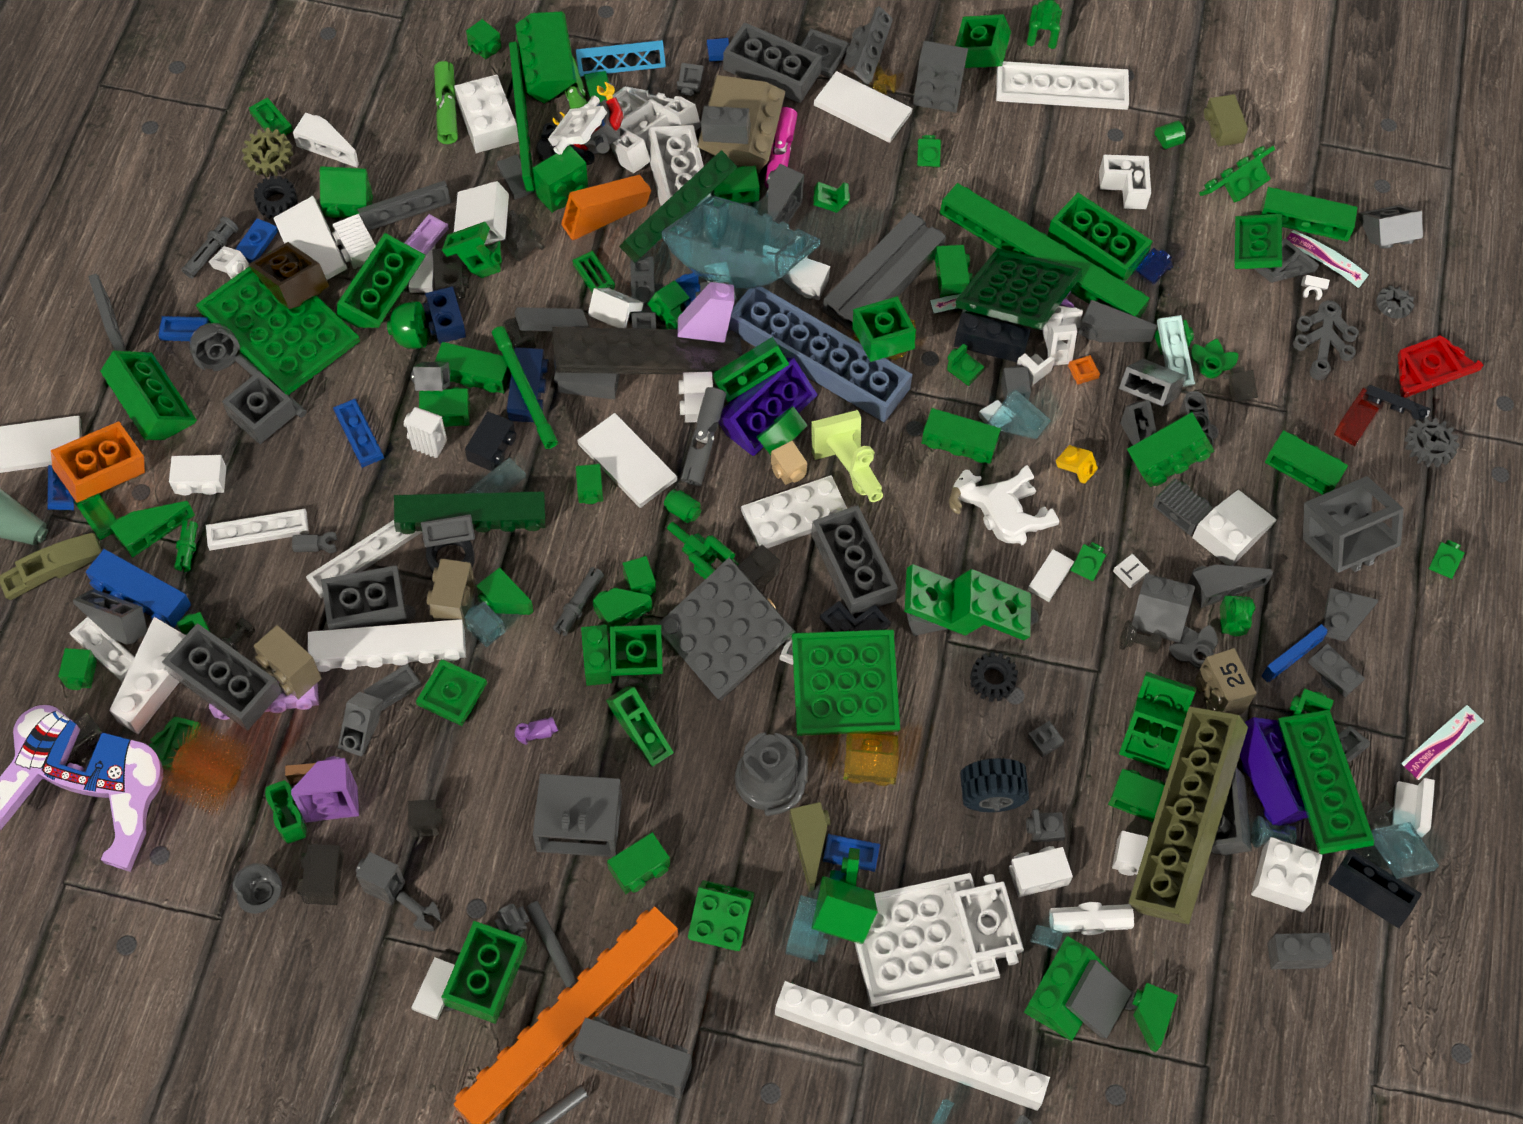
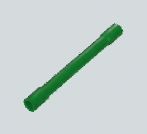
M503 326L494 328L492 336L518 386L537 427L539 437L544 447L551 449L558 444V440L536 399L514 352L512 342Z

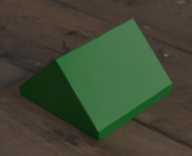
M823 876L811 929L863 944L878 912L874 892Z

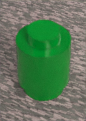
M671 490L664 500V506L667 507V511L686 523L697 520L701 514L700 502L681 490Z

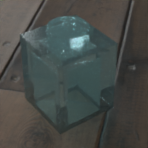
M484 601L478 606L471 607L466 616H464L467 628L486 648L506 632L503 620Z

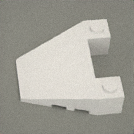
M626 86L613 94V97L617 98L623 111L624 118L620 126V137L610 144V147L619 164L632 173L639 171L651 162L646 148L650 127L693 125L695 131L701 127L696 105L683 97L675 96L674 99L666 98L663 93H658L655 96L650 95L647 90Z

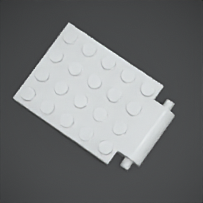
M971 873L875 893L877 915L864 943H855L870 1006L873 1007L998 979L1000 974L996 964L997 959L1007 958L1008 965L1019 963L1017 954L1021 953L1024 948L1005 883H996L994 875L989 874L983 877L985 886L975 888Z

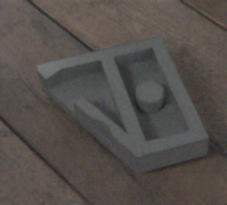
M1330 588L1323 619V626L1328 630L1325 637L1346 642L1376 606L1378 599Z

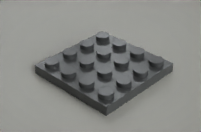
M730 558L723 562L657 624L661 625L662 635L720 701L795 633V630Z

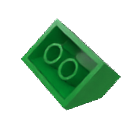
M1067 936L1024 1013L1068 1040L1073 1041L1083 1021L1065 1006L1090 960H1097L1109 972L1111 971L1091 949Z

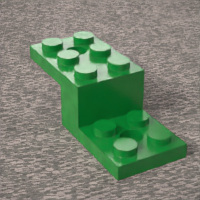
M914 564L907 567L904 612L965 636L986 625L1023 641L1030 638L1031 593L973 569L951 580ZM926 591L931 595L932 600H930V597L928 596Z

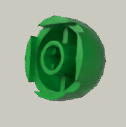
M411 301L399 305L392 312L391 320L387 322L388 334L393 335L395 342L404 348L420 349L427 346L428 328H424L423 323L427 319L421 302Z

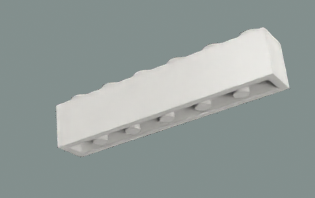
M461 619L308 632V653L313 657L320 672H326L333 668L351 670L357 666L376 668L383 664L406 665L408 662L418 661L420 663H431L434 660L441 659L457 661L460 658H466L465 629Z

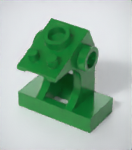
M485 221L447 235L442 248L447 257L457 254L469 271L480 278L501 272L500 241L485 246L484 243L490 230Z

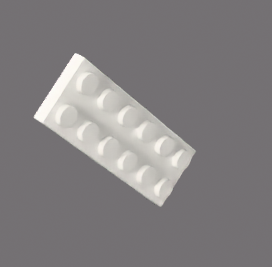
M1003 61V65L997 67L996 101L1128 110V69Z

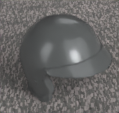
M253 863L245 866L236 874L233 881V890L237 893V900L241 909L248 913L257 914L268 910L277 902L282 891V882L275 869L262 863Z

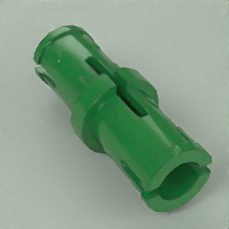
M188 520L182 522L180 540L176 542V549L178 551L174 568L181 572L183 566L185 567V572L190 571L192 554L196 551L195 537L198 524L194 521H190V526H188Z

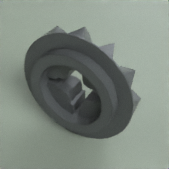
M1390 285L1386 289L1382 288L1377 296L1376 303L1384 315L1399 319L1408 316L1412 312L1414 297L1409 295V290L1403 291L1400 286L1394 288ZM1393 297L1398 301L1400 300L1399 305L1395 301H1391Z

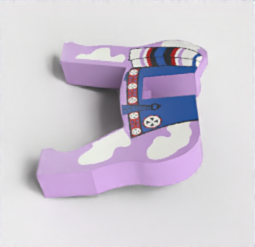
M39 705L27 710L18 718L14 726L15 757L0 776V830H2L42 779L75 793L109 798L115 839L111 847L103 853L101 860L107 865L131 872L146 835V818L149 805L158 793L163 781V767L157 754L144 743L102 733L86 772L83 771V767L73 763H68V766H65L80 728L56 707Z

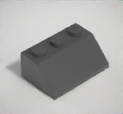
M1237 767L1212 846L1211 853L1229 855L1252 851L1245 776Z

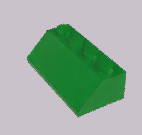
M562 11L530 13L515 24L526 93L545 104L577 82L565 13Z
M384 233L338 301L337 316L357 328H379L426 258V255Z
M112 351L100 372L144 440H166L196 423L197 419L153 353Z

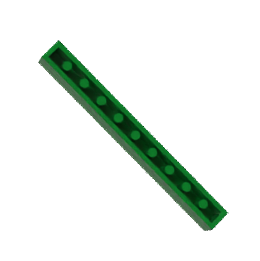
M957 183L942 200L940 210L942 216L995 248L1082 268V276L1070 293L1090 304L1091 300H1094L1137 318H1140L1146 311L1150 298L1142 291L1134 289L1122 279L1114 277L1103 268L1086 260L1085 257L1077 255L1065 245L1057 243L1045 233L1037 231L1026 222L1012 216L1008 211L997 207L988 199L972 192L968 187Z

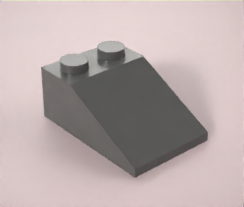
M779 164L775 171L772 170L767 178L769 189L766 197H768L766 244L774 246L801 205L803 198L804 174L782 164Z

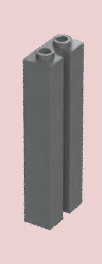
M909 212L824 298L823 313L855 334L853 330V309L899 296L935 259L936 247L945 245L946 236L939 229L932 226L930 228L926 227V223L921 217Z

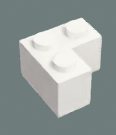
M1103 155L1099 169L1100 189L1122 190L1124 209H1146L1151 195L1149 156Z

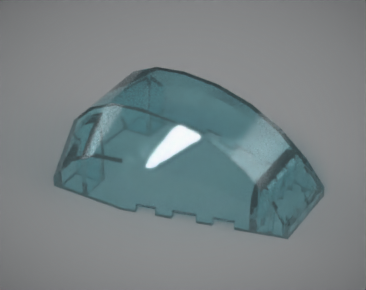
M713 195L662 231V238L672 254L698 277L709 282H729L730 285H734V288H756L775 282L809 257L820 246L821 239L800 229L795 231L789 229V224L783 221L780 224L772 221V216L766 213L763 216L757 214V209Z

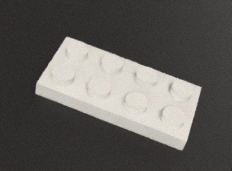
M832 475L741 506V512L759 551L810 534L812 532V521L847 509Z

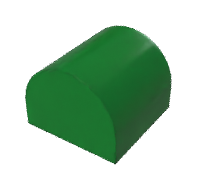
M1174 121L1157 127L1154 132L1164 150L1184 143L1186 137L1184 127L1180 121Z

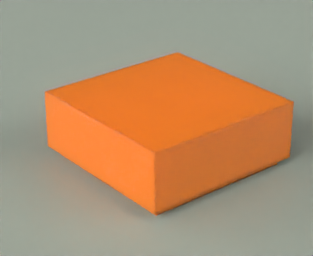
M1091 355L1069 361L1068 367L1077 385L1099 378L1100 372Z

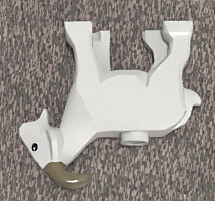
M1028 465L1023 467L1019 474L1011 479L977 487L975 483L982 479L981 476H974L970 470H964L955 482L949 498V506L956 514H960L959 508H962L959 500L981 508L985 515L983 520L988 530L992 529L997 539L1005 543H1019L1022 546L1026 543L1027 532H1037L1038 530L1059 524V519L1053 508L1047 510L1046 507H1042L1035 516L1023 513V508L1018 500L1036 493L1035 488L1029 483V480L1034 479V475Z

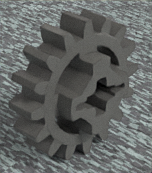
M1425 417L1422 422L1416 420L1414 425H1411L1408 429L1407 435L1404 438V441L1408 442L1405 449L1412 450L1409 456H1417L1418 464L1425 461L1426 467L1434 463L1436 468H1438L1441 463L1447 465L1450 459H1453L1456 455V450L1460 445L1456 442L1459 437L1458 435L1451 434L1454 430L1453 427L1448 429L1445 427L1446 421L1439 424L1437 418L1430 422Z

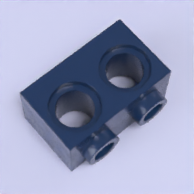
M453 286L425 293L427 302L423 303L426 317L431 316L432 321L428 323L431 335L437 336L438 343L441 344L442 342L465 338L464 323Z

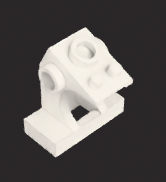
M1059 306L1043 327L1042 332L1048 349L1047 359L1050 356L1055 359L1053 366L1069 364V361L1073 360L1077 328H1080L1083 310L1076 307Z

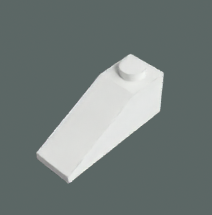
M304 114L293 131L297 147L358 167L359 162L356 150L326 119L318 115Z
M765 244L763 261L798 294L809 299L820 300L829 281L830 266Z

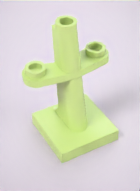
M856 410L812 421V454L814 459L817 460L836 455L850 473L855 491L861 495H867L871 502L881 500L883 497L882 487L869 467L874 459L875 452L870 446L861 447V416L859 411Z

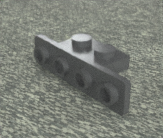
M880 6L875 8L869 24L854 30L853 38L846 50L847 54L844 63L849 68L855 65L854 73L866 84L871 83L893 21L892 17Z

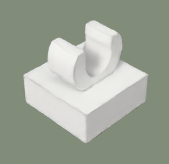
M1309 275L1304 276L1301 286L1307 288L1303 291V297L1307 298L1309 291L1314 290L1316 292L1315 300H1320L1322 290L1328 289L1330 280Z

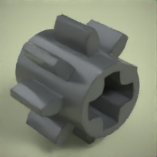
M509 904L497 912L499 919L494 921L497 929L516 936L526 931L525 923L529 922L523 906L517 909L515 904Z

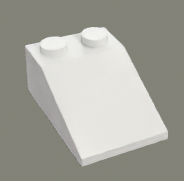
M1237 490L1216 506L1198 524L1192 538L1224 564L1233 566L1277 519L1240 490Z

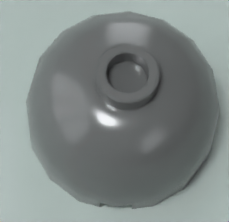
M207 323L194 331L190 338L189 349L198 367L203 370L207 368L213 369V371H220L228 368L235 362L240 345L235 334L228 327L218 323Z

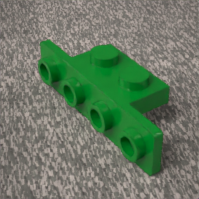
M1263 145L1253 150V156L1250 158L1246 156L1237 161V167L1234 169L1230 167L1221 172V177L1218 180L1214 178L1204 184L1205 188L1199 192V195L1210 194L1224 185L1233 202L1240 201L1271 179L1261 159L1275 150L1274 145L1267 148Z

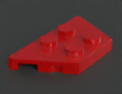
M1441 335L1403 348L1398 353L1401 397L1406 398L1480 371L1484 365L1479 360L1475 363L1466 357L1464 350L1452 345L1449 340Z

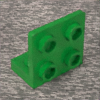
M702 880L697 892L688 939L740 951L749 909L753 903L755 892Z

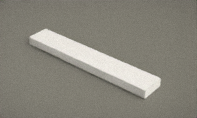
M393 520L307 575V581L322 598L321 579L362 572L421 534L422 531H415L413 534L396 532Z

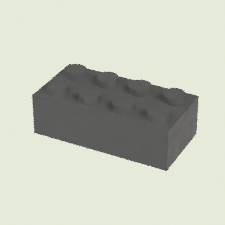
M745 22L723 52V70L744 79L772 84L786 91L785 97L798 103L802 102L821 73V55Z
M859 505L812 521L811 535L845 608L853 616L864 613L874 604L877 607H881L896 601L898 587Z
M198 623L162 661L169 675L247 731L282 693L277 679Z
M585 1017L573 1047L576 1063L681 1099L692 1069V1058L688 1054L687 1049L678 1045H672V1047L662 1045L661 1040L649 1035L642 1038L634 1035V1030L624 1026H619V1029L608 1026L609 1022L599 1017H593L592 1020Z

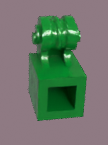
M674 280L657 291L648 302V305L661 321L666 322V328L669 332L678 334V317L683 313L681 309L690 297Z
M1242 596L1224 597L1220 605L1222 634H1229L1234 637L1247 634L1252 625V614L1256 608L1252 598Z

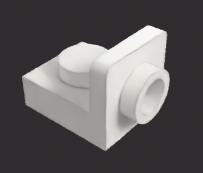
M225 246L209 261L214 269L226 272L231 279L249 267L248 261L240 251Z

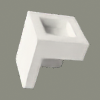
M1023 354L1018 358L1017 366L1028 368L1030 385L1033 386L1052 371L1055 359L1050 356L1044 361L1037 354H1034L1032 357Z

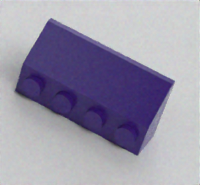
M786 357L789 363L788 366L739 395L722 409L719 420L720 427L726 436L752 456H755L764 447L757 439V436L774 424L776 418L792 406L800 413L817 396L814 388L794 358Z
M1252 717L1244 722L1248 729L1240 758L1243 762L1241 764L1243 771L1250 777L1254 785L1253 792L1261 800L1265 808V817L1272 825L1281 826L1308 818L1278 721Z

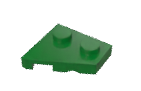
M174 717L165 725L164 730L158 732L150 739L151 743L148 746L157 754L163 769L183 774L202 727L199 722Z

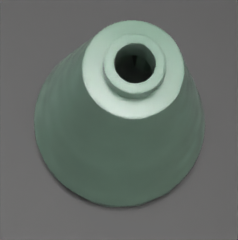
M0 488V538L30 545H36L38 542L42 543L48 533V529H45L46 523Z

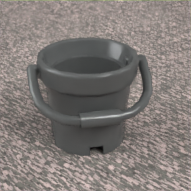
M766 732L751 738L745 746L744 755L737 764L734 776L736 790L743 801L755 809L764 810L766 816L784 813L792 809L800 801L804 793L805 784L808 783V756H806L805 748L799 739L791 735H781L779 733L766 735ZM792 743L795 744L799 751L798 761L796 760V752Z

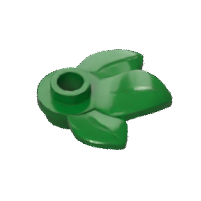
M1218 339L1209 342L1205 348L1194 344L1191 350L1193 360L1199 364L1201 374L1207 378L1219 377L1222 371L1234 368L1238 361V353H1224Z

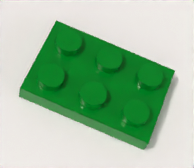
M1282 214L1235 216V269L1282 267Z

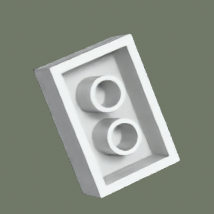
M498 75L454 86L457 104L476 153L519 142L517 124Z

